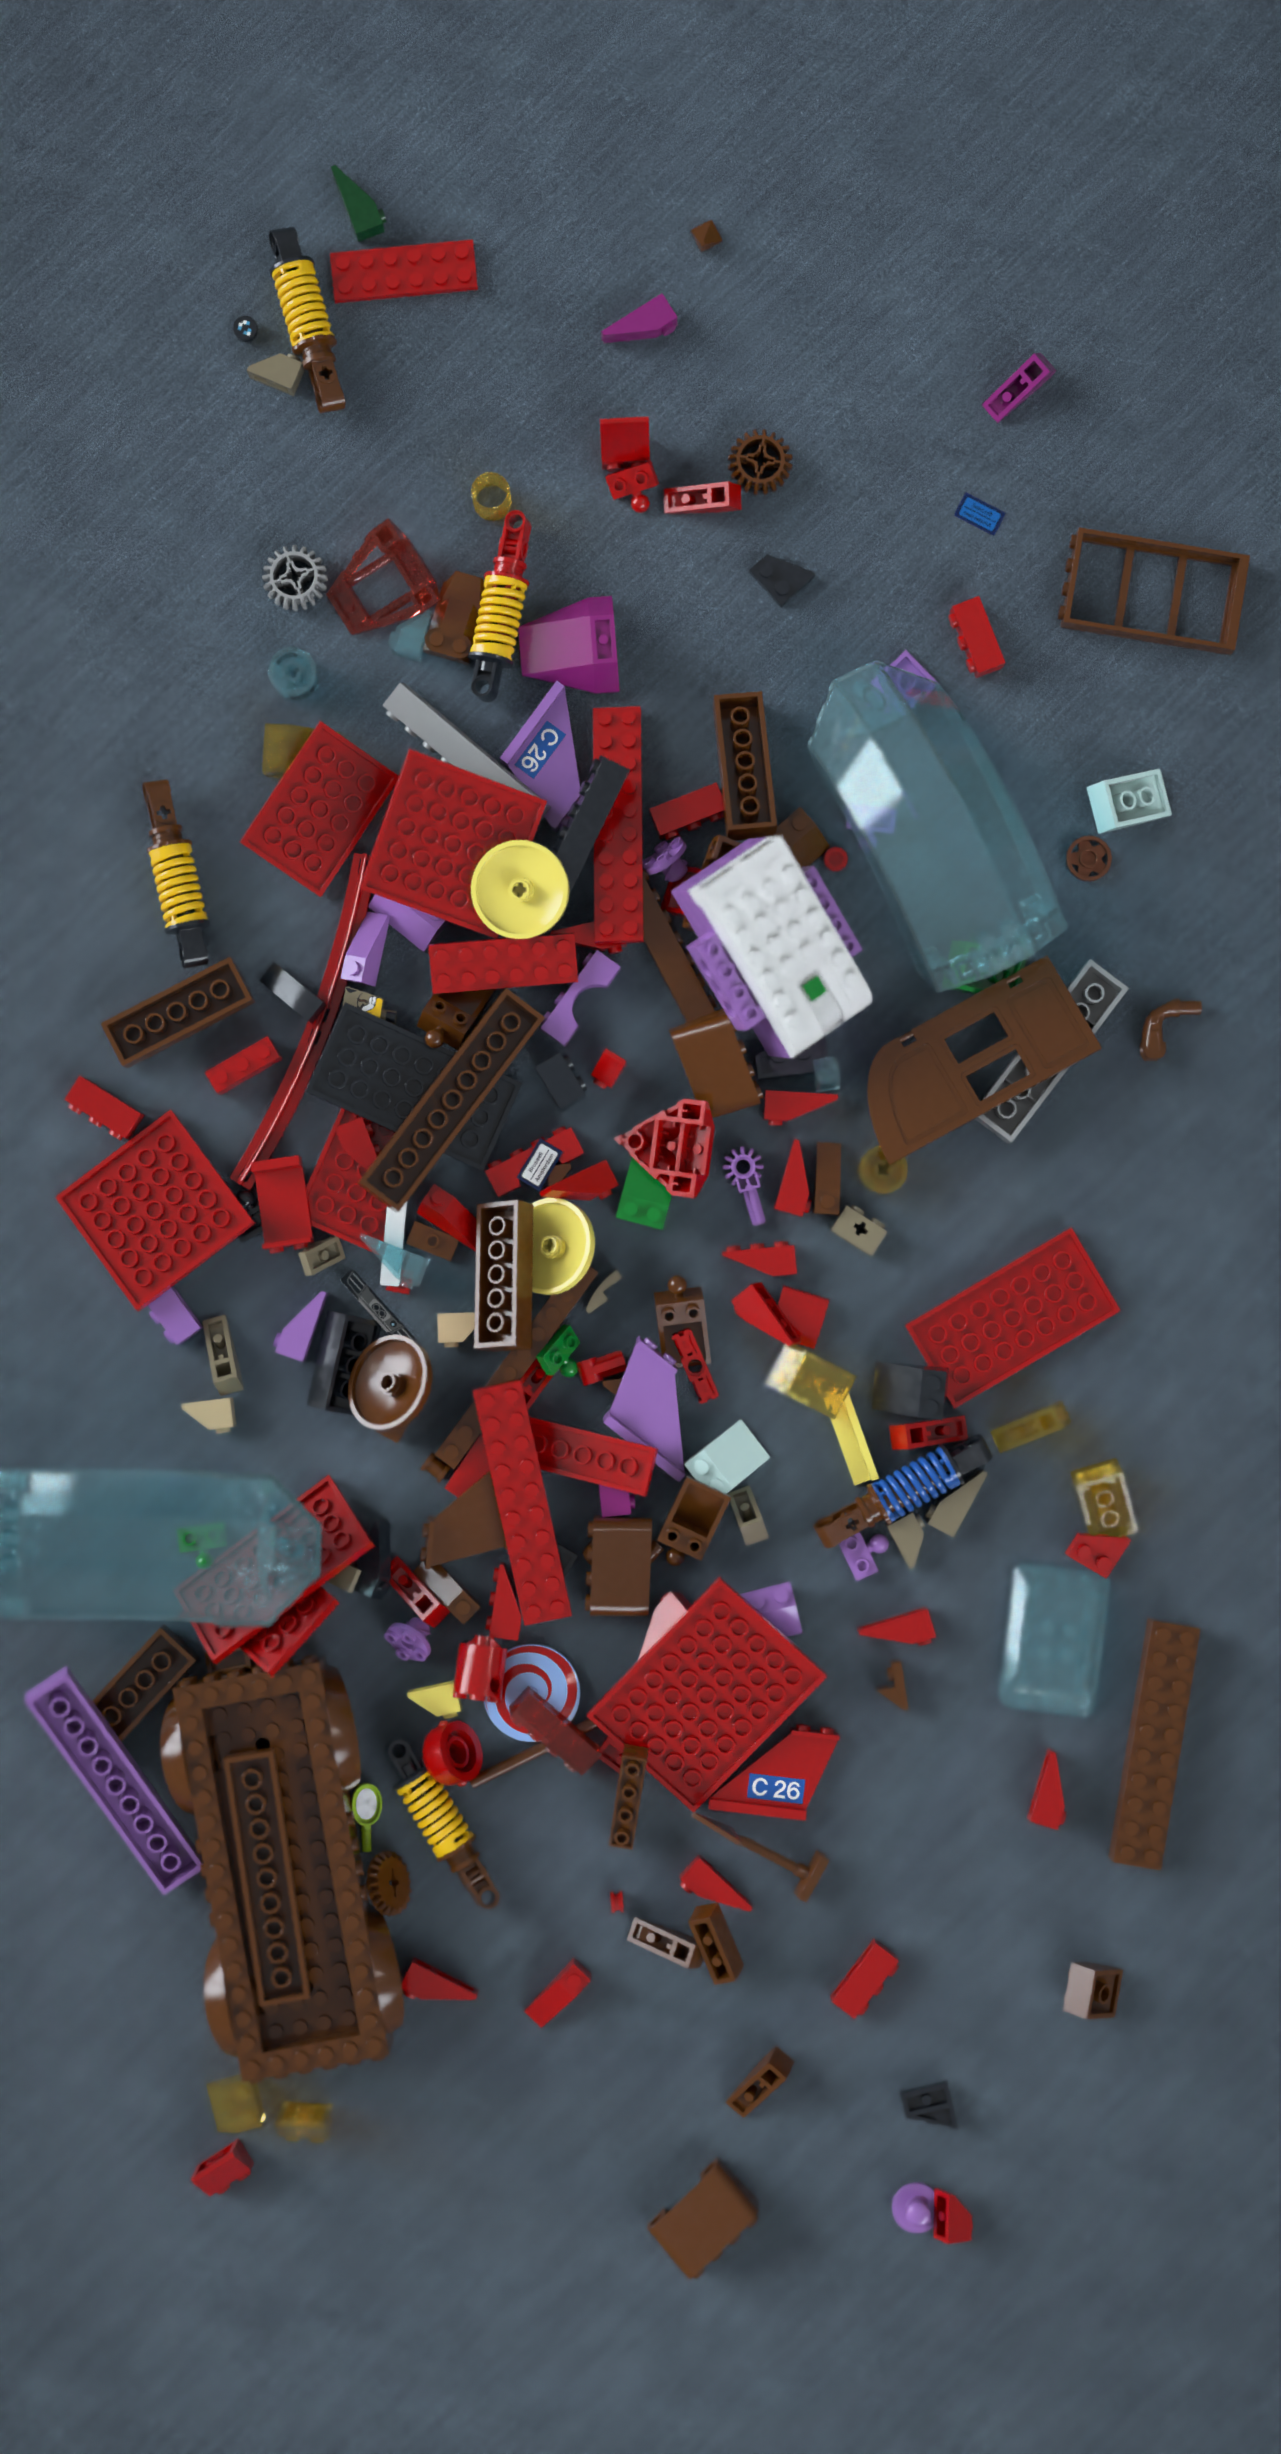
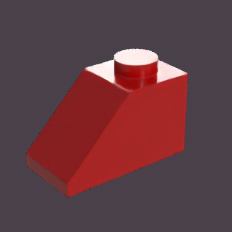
M606 1048L591 1073V1077L594 1078L592 1083L603 1090L606 1087L612 1089L627 1066V1061Z
M934 2188L933 2238L948 2245L972 2241V2215L953 2194L940 2188Z

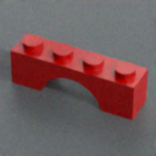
M562 1126L552 1132L553 1137L547 1140L541 1137L531 1142V1148L525 1151L520 1148L510 1153V1159L504 1162L498 1159L488 1165L489 1169L485 1173L498 1198L521 1187L520 1176L522 1169L529 1162L540 1143H544L559 1153L556 1160L561 1164H567L584 1155L585 1153L572 1128L566 1129L565 1126Z

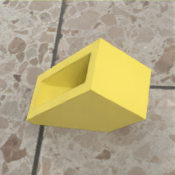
M454 1680L410 1689L407 1692L409 1699L435 1716L443 1715V1719L458 1716L457 1712L462 1710L460 1698L452 1697Z

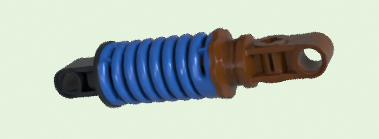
M982 1434L970 1436L964 1442L949 1450L943 1444H940L936 1450L928 1452L926 1458L921 1456L917 1459V1462L911 1461L909 1467L904 1465L901 1471L895 1470L893 1476L888 1474L885 1476V1480L879 1479L866 1485L868 1490L866 1495L854 1498L855 1501L829 1516L819 1519L813 1527L824 1548L835 1547L843 1540L859 1533L863 1529L875 1527V1523L884 1520L888 1525L892 1524L899 1516H905L906 1511L904 1507L909 1512L914 1511L913 1502L916 1507L923 1505L920 1498L925 1503L931 1500L929 1493L933 1498H937L939 1496L937 1489L941 1494H945L947 1489L944 1483L949 1489L964 1485L962 1475L988 1463L993 1458V1455ZM849 1518L852 1519V1522L848 1523L847 1521Z

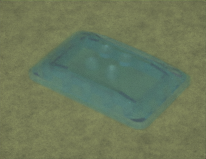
M1022 1563L1016 1567L1013 1576L999 1687V1699L1004 1706L1076 1717H1088L1094 1712L1109 1606L1110 1580L1108 1577L1105 1579L1094 1571L1032 1563Z

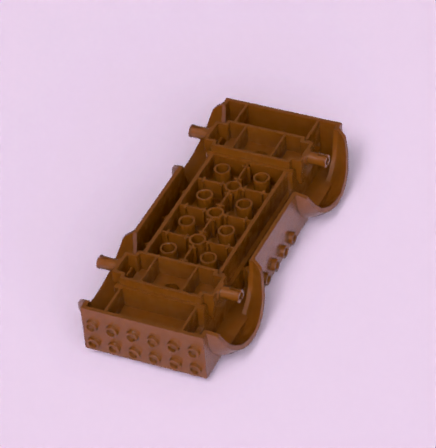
M310 1654L296 1661L293 1658H289L273 1677L257 1664L255 1667L247 1670L245 1667L231 1669V1672L225 1674L217 1671L208 1673L203 1678L197 1679V1676L182 1678V1681H179V1684L173 1688L174 1698L168 1704L163 1717L160 1737L161 1761L164 1776L174 1801L180 1809L196 1818L199 1839L196 1840V1848L198 1854H202L203 1864L200 1865L201 1875L203 1879H206L208 1888H205V1898L207 1903H211L212 1913H209L211 1928L215 1927L217 1937L208 1953L204 1972L205 2011L213 2038L224 2053L238 2058L242 2082L249 2081L250 2084L263 2082L264 2078L273 2076L277 2080L289 2076L288 2074L298 2072V2075L312 2073L313 2069L322 2068L326 2071L337 2068L339 2064L347 2063V2066H354L366 2059H371L373 2062L386 2059L394 2042L393 2032L400 2028L404 2022L403 1991L396 1954L383 1914L369 1903L350 1790L358 1786L360 1782L359 1745L350 1700L338 1668L328 1665L325 1655ZM261 1737L269 1740L270 1747H275L309 1981L313 1985L310 1999L260 2007L223 1760L227 1754L258 1750L256 1741Z

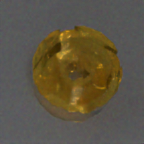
M876 1146L867 1151L860 1159L857 1168L858 1177L862 1185L870 1192L878 1195L889 1194L899 1189L906 1181L908 1164L906 1159L903 1158L889 1166L881 1147ZM878 1164L888 1167L886 1170L887 1176L885 1174H878Z

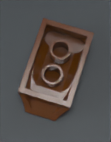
M455 571L449 579L443 582L430 627L425 636L424 653L469 666L471 660L468 658V653L474 644L472 639L475 635L474 629L477 626L476 619L479 617L478 610L481 608L480 601L482 600V592L485 590L482 578Z

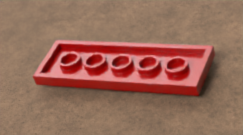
M473 239L330 253L335 303L478 290Z
M574 933L539 935L527 939L501 938L428 944L433 994L578 982Z
M529 1417L541 1470L647 1496L658 1448Z

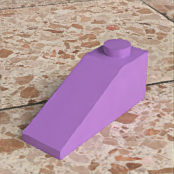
M372 912L366 913L345 955L341 979L357 984L376 986L390 920L389 915Z
M321 1291L282 1330V1333H277L273 1346L276 1347L275 1353L302 1362L306 1360L328 1292Z

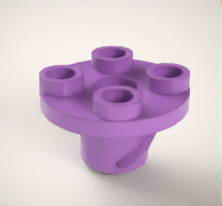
M677 837L669 843L666 841L660 842L654 848L656 852L643 861V868L650 875L662 871L665 875V881L675 882L680 880L688 870L686 866L688 864L687 861L680 858L686 850V843L681 837Z
M413 1617L409 1622L406 1621V1624L393 1623L384 1634V1638L396 1650L397 1657L403 1661L411 1659L424 1662L431 1652L430 1645L426 1640L427 1635L431 1634L430 1627L418 1617Z
M924 2182L906 2184L892 2198V2213L895 2221L902 2229L911 2233H923L934 2227V2190Z

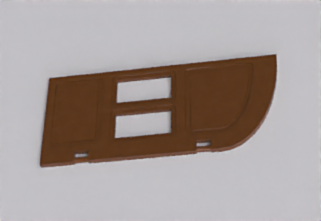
M1048 955L913 1028L906 1034L893 1039L877 1052L868 1076V1105L878 1143L889 1166L1102 1049ZM1021 978L1022 983L1010 989L1008 984ZM995 1013L1008 1037L958 1064L945 1039ZM914 1036L916 1041L903 1047L902 1042ZM1016 1050L1030 1074L979 1101L966 1077Z

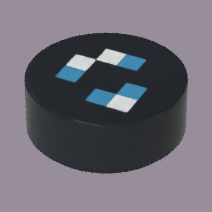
M241 316L235 320L233 331L240 341L250 342L256 338L258 327L253 318Z

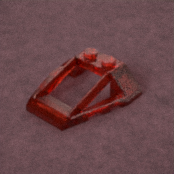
M389 518L367 534L363 545L359 550H356L352 556L353 559L345 571L340 573L326 594L351 635L364 633L421 615L440 601L437 583L411 540ZM376 546L379 547L382 553H386L354 573ZM393 561L411 590L374 614L369 615L352 586ZM411 601L414 604L408 608L393 613Z

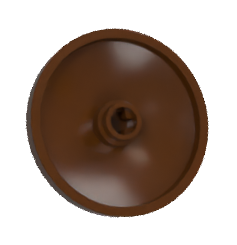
M388 1335L374 1341L361 1353L352 1369L348 1384L349 1405L354 1416L361 1424L379 1432H391L406 1426L420 1413L428 1399L432 1386V1365L426 1350L418 1342L406 1336Z

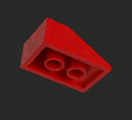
M649 417L600 419L602 469H607L608 472H617L621 468H629L650 461Z

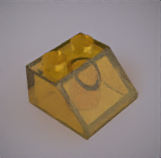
M241 2074L206 2084L218 2132L239 2133L263 2126L266 2117L257 2084H250L249 2081L242 2082Z

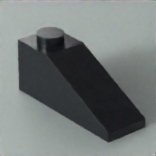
M375 1519L369 1533V1537L375 1546L360 1556L355 1567L360 1569L361 1573L354 1591L372 1599L382 1600L389 1589V1581L391 1579L390 1523Z

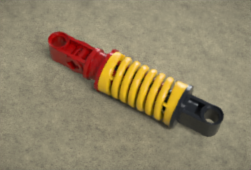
M512 510L506 515L502 536L499 541L498 556L494 557L493 560L494 570L487 571L484 575L485 590L482 592L481 608L478 610L479 617L476 619L477 626L474 629L475 635L472 639L474 644L468 653V658L476 662L471 690L483 702H492L496 699L503 668L513 667L511 655L515 651L513 646L516 645V640L514 638L518 636L516 629L520 627L518 620L522 617L519 611L524 607L521 602L525 600L524 591L529 586V581L523 578V573L527 568V564L524 561L528 552V542L532 526L527 517L519 510ZM523 520L519 528H514V524L517 521ZM489 684L487 692L480 693L481 687Z

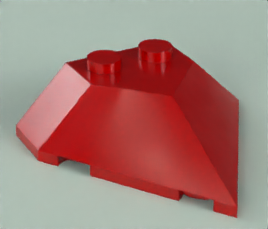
M682 1099L673 1107L659 1112L634 1126L632 1130L625 1134H620L613 1139L619 1145H622L654 1179L663 1184L671 1195L696 1198L709 1176L715 1125L708 1101Z

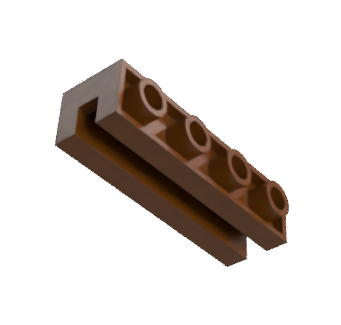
M628 1744L624 1746L608 1846L633 1850L649 1748Z

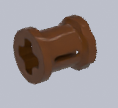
M432 1452L420 1470L428 1472L437 1479V1483H440L451 1467L437 1459L435 1453Z

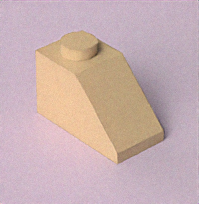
M475 1312L437 1314L438 1343H444V1347H459L458 1342H464L475 1331Z
M233 1397L181 1404L185 1412L208 1430L216 1429V1434L231 1432L230 1427L236 1426Z

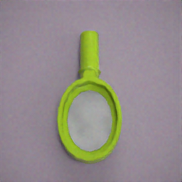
M362 1783L353 1792L351 1806L354 1819L362 1826V1852H371V1825L380 1817L382 1797L377 1787L373 1784Z

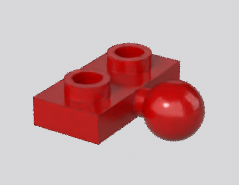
M651 461L605 476L613 500L632 494V509L637 513H643L648 510L650 506L649 498L642 494L641 491L659 484Z

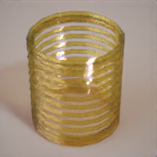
M494 472L483 473L475 479L471 489L475 511L485 520H501L508 514L511 508L512 501L508 482L503 476ZM496 486L503 489L507 496L499 506L488 508L482 506L476 500L479 492L485 487Z

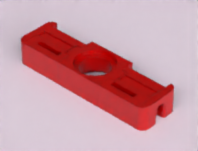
M685 1328L672 1334L671 1339L674 1340L680 1356H683L680 1360L689 1381H692L698 1398L701 1397L698 1399V1402L704 1404L711 1398H717L719 1396L718 1390L692 1330ZM697 1359L701 1361L702 1368L698 1372H692L688 1369V1364L691 1360Z

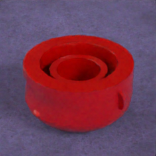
M444 1720L427 1734L422 1750L423 1761L427 1771L437 1782L443 1785L463 1787L468 1781L476 1778L482 1767L483 1753L478 1736L468 1724L462 1721L448 1723V1721Z

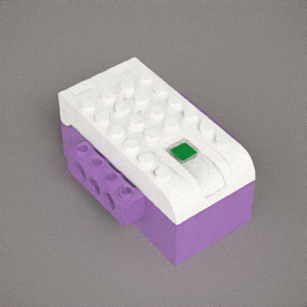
M781 836L747 839L671 891L698 936L697 940L686 946L735 1029L747 1031L752 1027L769 1056L782 1058L796 1057L872 1003L871 991L852 959L853 956L862 951L860 944L814 866L799 868Z

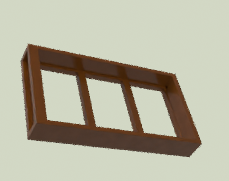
M1080 527L1075 535H1071L1069 549H1073L1072 557L1067 559L1065 572L1069 573L1068 582L1064 581L1061 596H1065L1064 605H1060L1058 611V619L1061 620L1060 628L1231 655L1235 651L1250 555ZM1082 542L1126 549L1114 625L1070 618ZM1134 551L1178 558L1166 634L1122 627ZM1187 559L1231 566L1219 643L1175 636Z

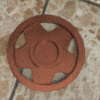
M1095 836L1078 838L1070 845L1066 854V864L1070 873L1082 881L1100 879L1107 873L1112 862L1110 848L1102 839ZM1089 840L1095 841L1100 845L1093 847ZM1078 844V852L1071 853L1075 845ZM1105 854H1107V864H1106V865H1105V863L1102 861V857H1103ZM1072 864L1078 866V873L1074 870ZM1092 871L1098 873L1096 876L1088 877Z

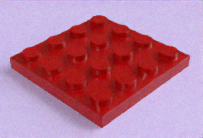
M320 1586L239 1648L273 1677L339 1605V1602Z

